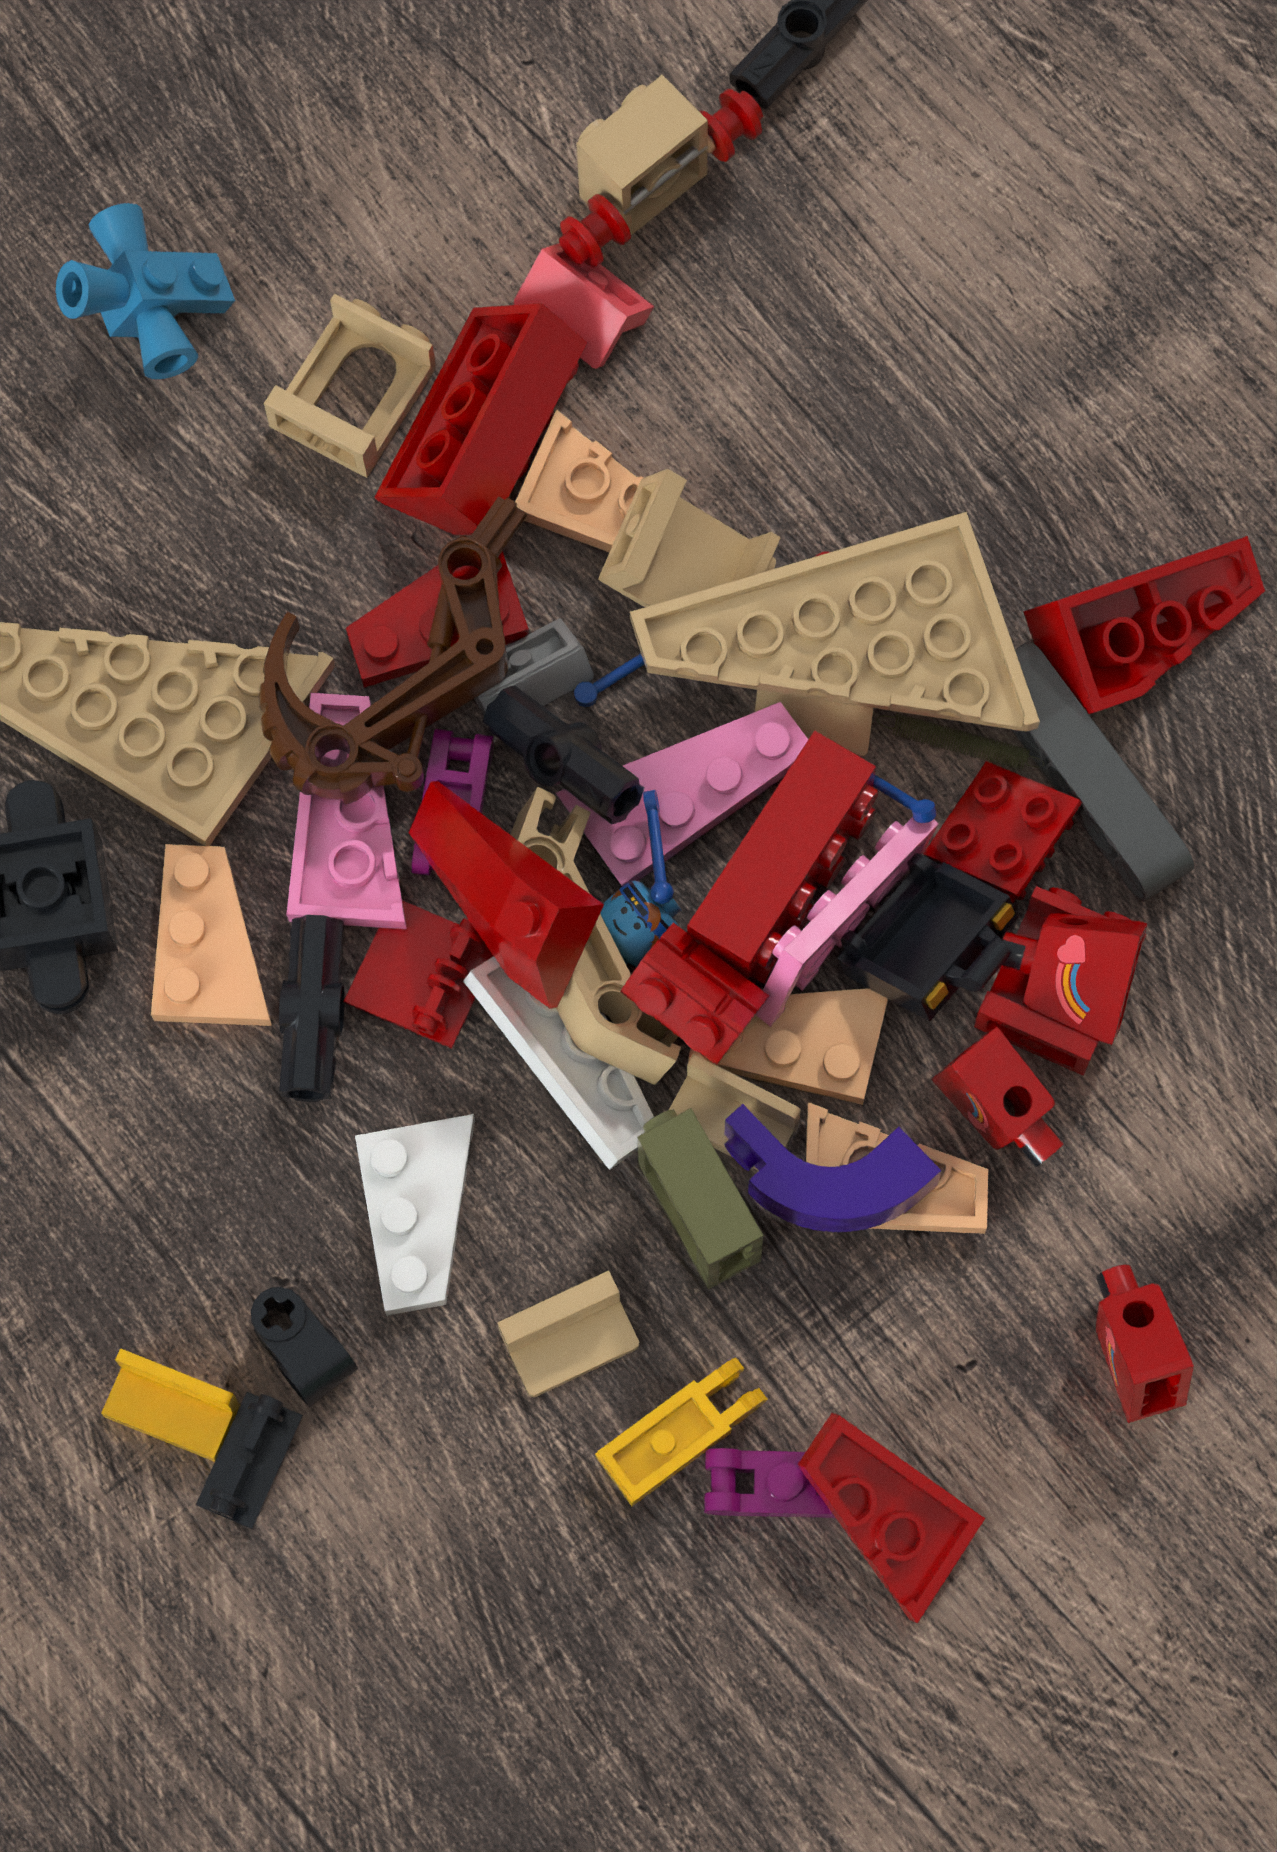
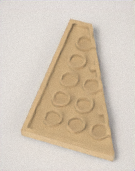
M0 622V720L201 845L210 846L272 758L269 752L272 741L267 740L263 736L261 717L264 713L259 707L260 685L264 682L263 667L269 647L257 646L253 649H243L236 644L188 640V644L149 640L148 636L128 634L123 637H114L107 632L69 628H60L59 631L21 628L20 624ZM319 652L318 656L289 653L287 662L288 682L296 696L306 706L310 704L311 693L319 691L335 668L334 658L324 652Z

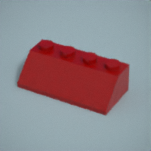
M543 303L473 308L374 498L388 507L453 535H472L497 498L501 497L504 500L508 498L517 480L526 472L529 465V456L541 433L551 423L554 416L553 409L566 384L575 376L578 369V361L587 342Z

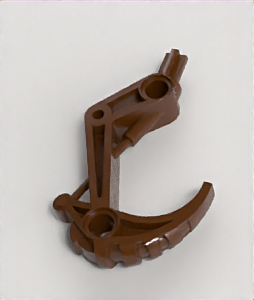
M498 497L470 537L459 536V538L449 541L442 548L438 557L441 589L427 643L428 647L432 649L429 663L344 726L308 708L296 696L288 682V655L300 626L297 616L287 611L271 640L263 667L264 682L260 685L259 707L264 713L261 717L263 736L267 740L272 741L269 752L275 764L280 770H294L293 785L304 795L316 794L326 799H343L344 805H347L362 798L373 787L396 784L400 790L406 792L418 789L424 780L423 768L418 756L425 728L496 686L506 677L508 661L499 609L497 573L502 567V563L498 558L527 517L526 512L519 509L516 502L509 498L504 500ZM462 566H473L480 570L475 577L468 580H460L452 575L457 568ZM455 630L458 642L451 646ZM411 737L407 753L397 755L389 751ZM332 750H342L349 754L347 760L336 767H328L320 763L321 758Z

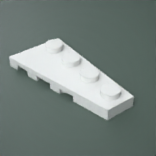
M495 957L490 958L471 970L463 982L608 1169H612L637 1152V1136L645 1133L642 1128L643 1125L654 1116L635 1076L579 1049L571 1039L557 1009H549L510 979ZM601 1014L603 1018L607 1020L605 1014Z

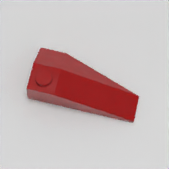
M1248 536L1023 612L1033 643L1043 652L1087 713L1092 714L1143 696L1156 685L1155 681L1174 665L1180 664L1192 654L1191 650L1211 633L1223 628L1264 593L1265 588Z
M431 781L409 830L410 836L506 975L549 1009L557 1008L604 904L439 781Z

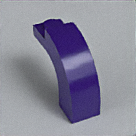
M744 1104L725 1119V1136L729 1139L724 1143L725 1148L745 1170L749 1171L754 1166L759 1170L749 1179L748 1194L772 1214L800 1227L826 1232H852L879 1226L907 1212L939 1183L942 1170L900 1127L895 1129L875 1149L860 1160L847 1165L826 1167L805 1162L790 1153Z

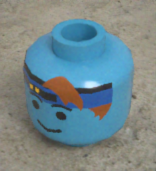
M630 881L603 903L604 906L600 913L625 964L629 963L633 967L638 966L643 957L673 922L678 925L674 916L681 911V908L673 898L666 904L654 902L650 896L651 890L639 881Z

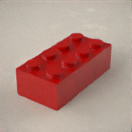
M814 730L688 923L687 933L698 944H703L755 984L759 981L765 985L778 961V958L772 954L775 946L792 926L795 925L800 930L804 928L808 921L807 916L814 906L810 902L817 887L821 884L828 888L843 866L845 857L841 854L849 837L852 836L859 840L870 825L876 813V809L872 808L879 793L877 789L873 788L876 766Z

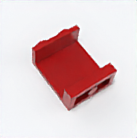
M1036 886L1027 912L1016 934L1039 940L1043 923L1051 913L1130 919L1115 912L1106 911L1102 915L1081 906L1082 901L1066 890L1052 887L1047 891ZM1001 967L991 990L987 991L981 1004L974 1028L988 1033L995 1027H998L1011 1044L1084 1076L1099 1040L1025 1006L1023 1000L1030 975Z

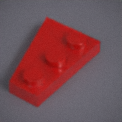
M502 551L498 557L502 567L497 573L499 609L506 645L527 636L529 629ZM438 565L345 628L364 688L417 672L429 663L432 649L428 647L427 643L441 589ZM462 566L457 568L452 575L460 580H468L475 577L480 570L473 566ZM455 630L451 646L458 642Z
M831 1413L797 1465L909 1620L918 1624L985 1518L843 1417Z

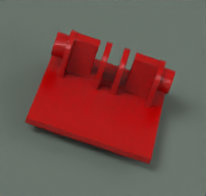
M986 761L923 855L941 864L945 862L995 887V889L1009 895L1012 903H1014L1016 899H1024L1027 894L1025 888L1035 872L1043 871L1046 866L1043 860L1053 856L1055 853L1054 845L1064 830H1070L1073 826L1072 817L1082 802L1070 795Z
M402 900L407 929L378 928L344 999V1003L452 1049L476 999L463 981L471 970L494 956L468 919L463 918L459 925Z

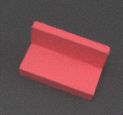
M560 243L543 248L540 251L514 299V305L543 303L587 342L580 358L594 369L604 366L622 333L644 325L654 308L651 303L601 264L595 268L587 265L585 262L581 265L575 264L566 255Z

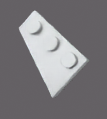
M474 1114L355 1136L386 1316L447 1304L457 1239L458 1219L462 1194H464L470 1142L475 1123Z

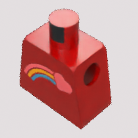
M1051 913L1043 923L1039 940L1006 931L1002 941L1009 949L1011 955L1001 967L1030 975L1023 1000L1025 1006L1101 1042L1113 1045L1121 1029L1148 923L1134 920Z
M995 1027L975 1041L931 1079L995 1150H999L1014 1141L1033 1165L1037 1167L1063 1146V1142L1041 1118L1056 1105L1053 1097L998 1027ZM1003 1098L1012 1103L1015 1110L1014 1116L1005 1110Z
M1118 1265L1103 1271L1096 1278L1104 1298L1098 1305L1096 1332L1127 1422L1131 1423L1185 1406L1187 1404L1194 1365L1158 1284H1149L1139 1287L1130 1265Z

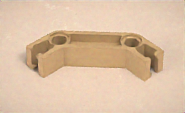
M537 787L518 813L510 835L589 893L573 860L591 812L575 805L561 826L553 825L549 836L540 834L537 831L540 814L545 808L550 810L553 808L556 796ZM600 914L556 1009L571 1039L579 1049L605 1063L656 1085L677 1061L681 1047L673 1042L679 1036L651 1015L642 1012L633 1001L620 992L631 976V973ZM600 1012L609 1016L613 1023L604 1019Z

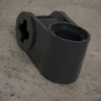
M271 1287L261 1292L254 1300L251 1308V1322L258 1340L275 1360L278 1369L308 1407L314 1405L358 1370L356 1363L335 1335L320 1323L301 1297L293 1290L285 1287ZM275 1307L282 1314L291 1309L292 1312L289 1316L292 1326L285 1331L278 1325L267 1329L270 1324L268 1312Z

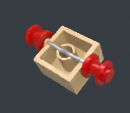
M661 75L650 85H640L633 89L622 102L621 108L606 120L597 119L588 125L580 135L576 145L579 196L588 205L590 214L581 221L568 216L560 222V229L563 235L559 238V243L566 255L577 265L585 262L593 268L597 267L604 260L601 250L603 246L611 240L619 245L627 243L631 239L632 234L707 175V152L720 161L727 162L735 155L733 142L741 135L749 140H754L761 135L762 125L760 120L763 118V112L756 100L745 91L738 93L728 88L719 95L721 108L713 115H710L705 111H698Z

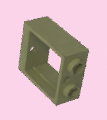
M692 1108L679 1115L673 1109L668 1110L646 1122L642 1127L645 1133L637 1136L638 1165L707 1289L760 1262L763 1234Z

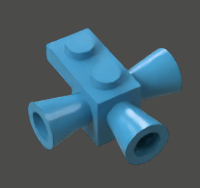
M123 203L102 210L91 219L89 230L112 265L106 270L77 261L66 262L61 267L56 281V298L59 308L70 319L101 313L110 337H139L143 370L146 377L150 379H166L179 375L196 363L198 353L174 317L178 313H225L235 302L217 253L148 251L143 210L139 205Z

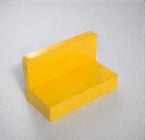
M120 1349L115 1361L121 1369L101 1414L107 1419L215 1462L240 1408V1403L234 1394Z

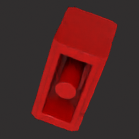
M674 922L643 957L620 991L633 1001L642 1012L654 1017L684 1040L688 1047L701 1053L716 1066L769 998L766 992L703 944H698L691 935Z

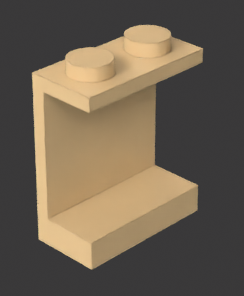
M665 469L641 479L598 580L641 606L648 607L774 569L776 559L773 557V554L781 537L773 532H769L748 539L682 499L680 495L687 480L673 471Z

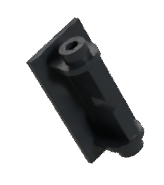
M246 1392L196 1506L253 1530L303 1415L283 1407L282 1402L270 1396L261 1394L259 1397Z

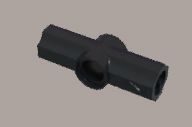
M790 0L779 11L776 25L730 73V84L738 93L745 91L750 94L760 108L766 110L803 70L811 69L820 63L824 56L825 46L868 0ZM797 31H805L811 34V36L797 38L791 34Z
M516 685L502 689L495 700L487 705L483 723L489 726V731L524 757L525 767L529 776L536 783L544 787L559 784L611 825L624 821L633 808L639 805L645 787L639 784L638 777L602 751L600 739L589 725L582 722L567 725Z
M305 915L301 918L292 919L288 980H283L280 992L279 1027L280 1033L284 1035L279 1092L281 1097H288L297 1101L319 1102L324 1099H332L336 1069V1039L343 1032L345 988L344 983H341L345 926L342 920L332 919L325 915Z

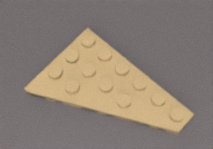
M967 512L630 612V621L647 673L1025 732L1037 729L1040 723Z

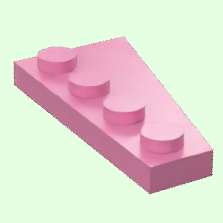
M311 693L309 708L327 719L344 726L370 707L371 702L369 696ZM332 750L321 758L320 763L328 767H336L343 764L349 754L342 750ZM384 786L371 788L362 798L347 805H344L343 799H326L316 794L304 795L300 792L286 913L289 922H292L294 918H301L305 915H325L332 919L342 920L344 925L407 929Z
M781 702L623 765L624 768L639 778V784L645 787L644 791L656 790L664 862L786 775L808 741V738ZM566 789L556 792L569 813L575 805L591 812L584 829V834L622 887L630 881H639L653 871L648 820L643 794L639 805L633 808L624 821L611 825Z
M912 817L903 826L898 821H895L877 842L875 849L878 853L871 860L862 855L850 867L841 881V884L845 887L837 895L830 890L826 891L815 903L807 916V919L811 922L802 931L794 925L783 935L772 952L778 958V961L763 989L769 995V998L756 1016L770 1027L784 1012V1006L794 986L796 985L803 991L818 974L819 967L829 956L834 946L837 945L841 948L842 943L840 940L849 930L855 932V929L868 913L870 906L875 909L909 871L907 862L915 853L923 854L939 824L933 819L928 823H918Z

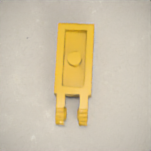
M736 1357L721 1365V1367L700 1382L696 1383L693 1380L595 1453L597 1460L631 1506H634L704 1454L706 1450L712 1448L731 1434L732 1427L742 1422L766 1402L767 1397L760 1388H757L742 1395L735 1404L720 1414L708 1399L709 1396L715 1394L723 1387L725 1388L739 1378L740 1373L744 1371L745 1368Z

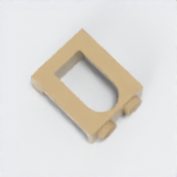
M334 294L330 300L333 318L288 388L284 390L275 385L264 402V407L271 428L368 478L436 370L433 344L430 343L425 334L410 325L403 324L401 327H398L382 319L380 313L370 304L359 299H353L350 302ZM374 347L384 350L392 357L396 364V374L389 389L361 430L322 410L316 404L345 359L352 352L361 348Z

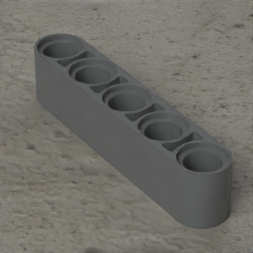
M1030 641L1016 648L1015 652L1040 723L1037 729L1031 731H1012L1022 745L1027 748V751L1030 749V756L1039 758H1033V760L1040 766L1041 771L1055 790L1081 800L1082 804L1074 814L1133 895L1143 902L1194 869V862L1188 848L1043 652Z

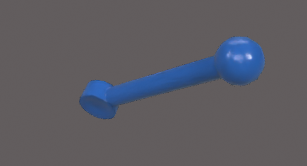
M641 653L594 683H579L574 690L576 702L582 707L594 705L598 699V693L645 665Z
M875 775L873 787L910 809L915 822L928 823L935 819L937 814L933 801L928 799L918 801Z
M656 790L644 791L643 799L647 813L655 880L654 885L651 887L650 896L654 902L666 904L673 898L674 890L666 880L659 821V801Z

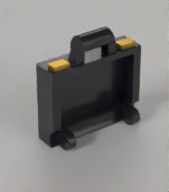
M915 853L907 862L910 873L858 934L849 930L840 941L844 950L837 959L846 976L930 1022L959 987L975 992L980 991L1011 954L1005 943L1001 940V937L1017 920L1018 915L1009 895L945 862L938 864L926 855L923 856Z

